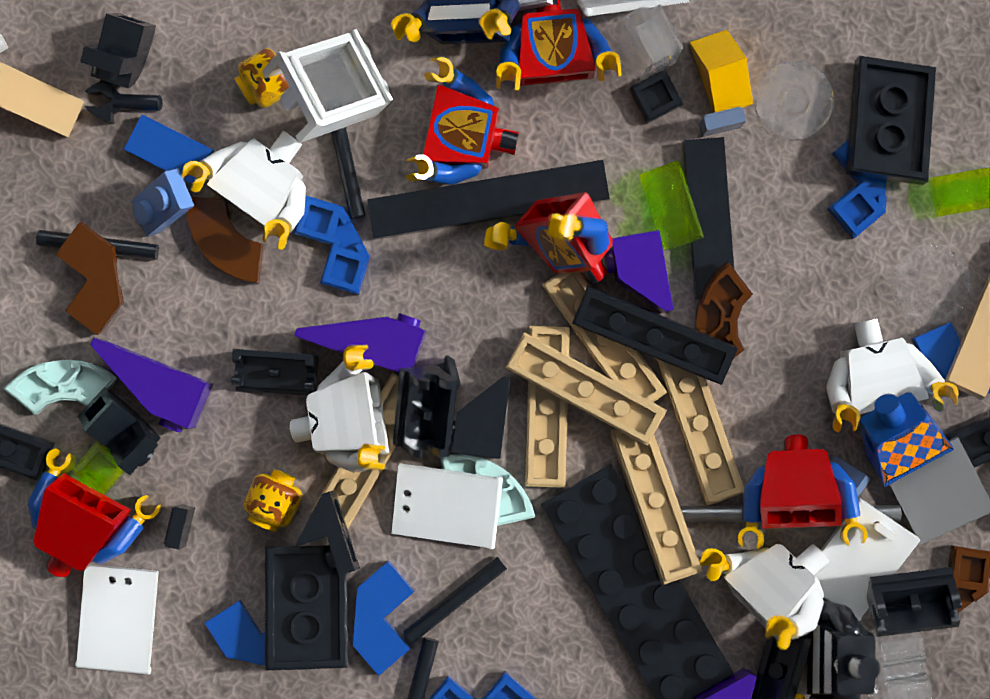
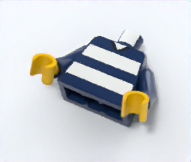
M424 0L411 14L404 13L396 16L391 22V27L397 40H401L406 35L410 42L419 41L421 37L419 31L423 30L424 33L441 44L510 42V24L520 9V3L518 0Z

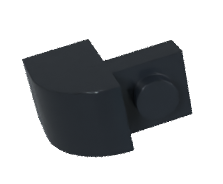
M106 13L98 45L84 46L80 62L93 66L90 76L125 88H131L143 71L152 45L156 25L121 13Z
M106 387L77 416L84 431L109 449L117 466L129 475L137 467L145 465L153 456L154 449L158 446L157 442L160 436L127 403Z

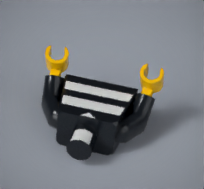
M823 601L817 627L807 633V638L812 639L807 655V694L811 695L809 699H861V695L873 694L875 691V679H877L880 673V664L875 659L876 639L874 634L861 627L851 608L846 605ZM796 693L795 699H806L802 694Z

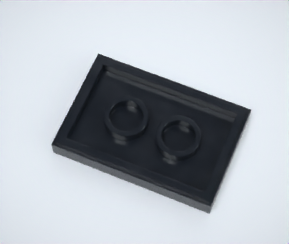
M860 55L855 59L846 174L924 185L928 182L936 67Z
M326 545L265 547L266 671L348 668L347 574L339 576L337 568L331 569L329 567L324 552V546Z

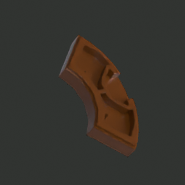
M191 197L194 207L186 212V217L192 237L201 252L211 263L228 275L246 282L260 284L263 244L246 239L236 230L229 217L227 200Z
M728 261L716 270L701 293L696 310L695 329L737 346L738 350L734 356L735 358L745 350L738 336L737 320L742 306L753 293Z

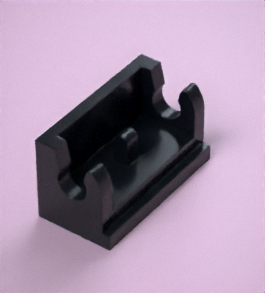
M243 349L232 350L235 374L231 377V384L236 386V390L309 395L316 391L319 356Z
M436 365L400 368L393 445L396 447L400 446L409 455L416 458H422V449L429 450L439 458L449 457L457 390L456 379Z
M952 567L870 577L866 598L877 637L959 627L960 618L957 609L962 608Z

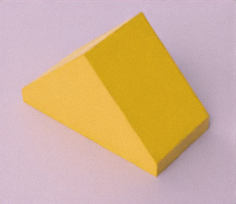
M728 30L689 43L713 113L753 105L747 58Z

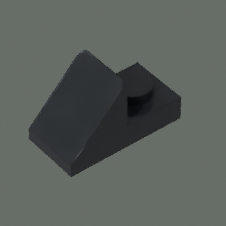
M336 491L324 493L317 502L296 546L327 537L329 545L324 546L325 556L331 569L337 568L340 576L358 570L360 566Z

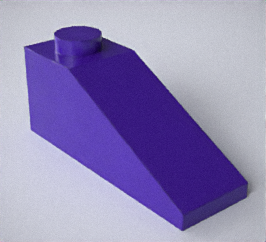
M398 313L396 320L389 317L297 328L294 336L344 353L345 348L349 345H368V349L363 353V360H372L375 365L400 373V368L415 367L427 332L419 328L420 320Z
M93 337L90 344L92 348L148 412L161 418L159 425L179 433L182 432L183 427L188 429L196 427L213 386L212 383L104 339Z

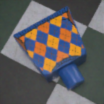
M906 392L899 397L894 394L881 395L874 403L875 410L862 416L859 421L866 457L885 487L954 450L936 421L912 392Z

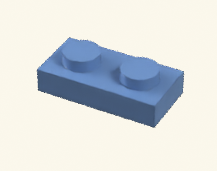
M179 168L165 171L131 200L134 206V216L137 222L142 225L146 237L161 233L194 207Z

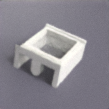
M357 29L352 30L350 33L284 53L279 51L262 71L265 78L283 73L289 85L280 97L283 108L290 110L300 106L308 124L296 135L299 143L378 115L393 100L386 81L381 77L371 58L370 50L363 42Z

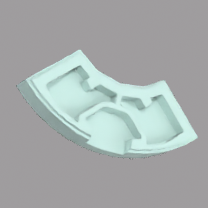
M57 360L38 364L27 369L14 378L4 390L33 414H39L50 404L63 400L78 401L87 406L104 387L110 390L119 377L93 363L79 360Z
M449 454V457L440 458L443 470L503 478L497 526L535 518L533 507L524 489L502 467L489 460L472 455Z

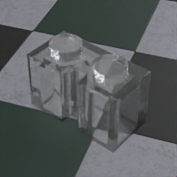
M661 4L650 10L645 5L629 13L626 16L627 22L623 24L618 44L638 82H641L664 69L667 70L673 67L684 47Z
M869 630L876 639L875 659L880 664V673L877 679H875V691L873 694H867L868 699H933L930 680L926 676L924 662H926L922 633L914 632L877 637L875 630Z

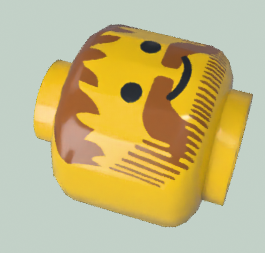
M265 48L242 61L238 65L239 75L234 78L249 104L257 103L262 108H267L280 101L281 95L289 87L283 73L265 78L262 71L276 56L275 52L269 48Z
M273 469L271 475L263 473L256 475L243 502L244 510L249 514L247 520L259 527L277 532L279 527L289 526L293 521L303 496L301 490L293 485L296 478L277 469Z

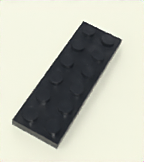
M611 464L604 466L542 503L547 515L655 699H692L734 674L681 582L677 580L665 585L661 584L633 501Z

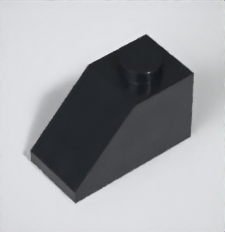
M502 377L457 412L456 420H453L450 443L453 444L452 453L496 459L501 458L511 378Z

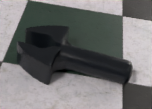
M104 80L95 83L85 91L88 95H106L112 100L103 107L84 106L91 114L110 124H114V115L120 110L160 111L163 107V100L160 95L120 94L115 89L116 84Z

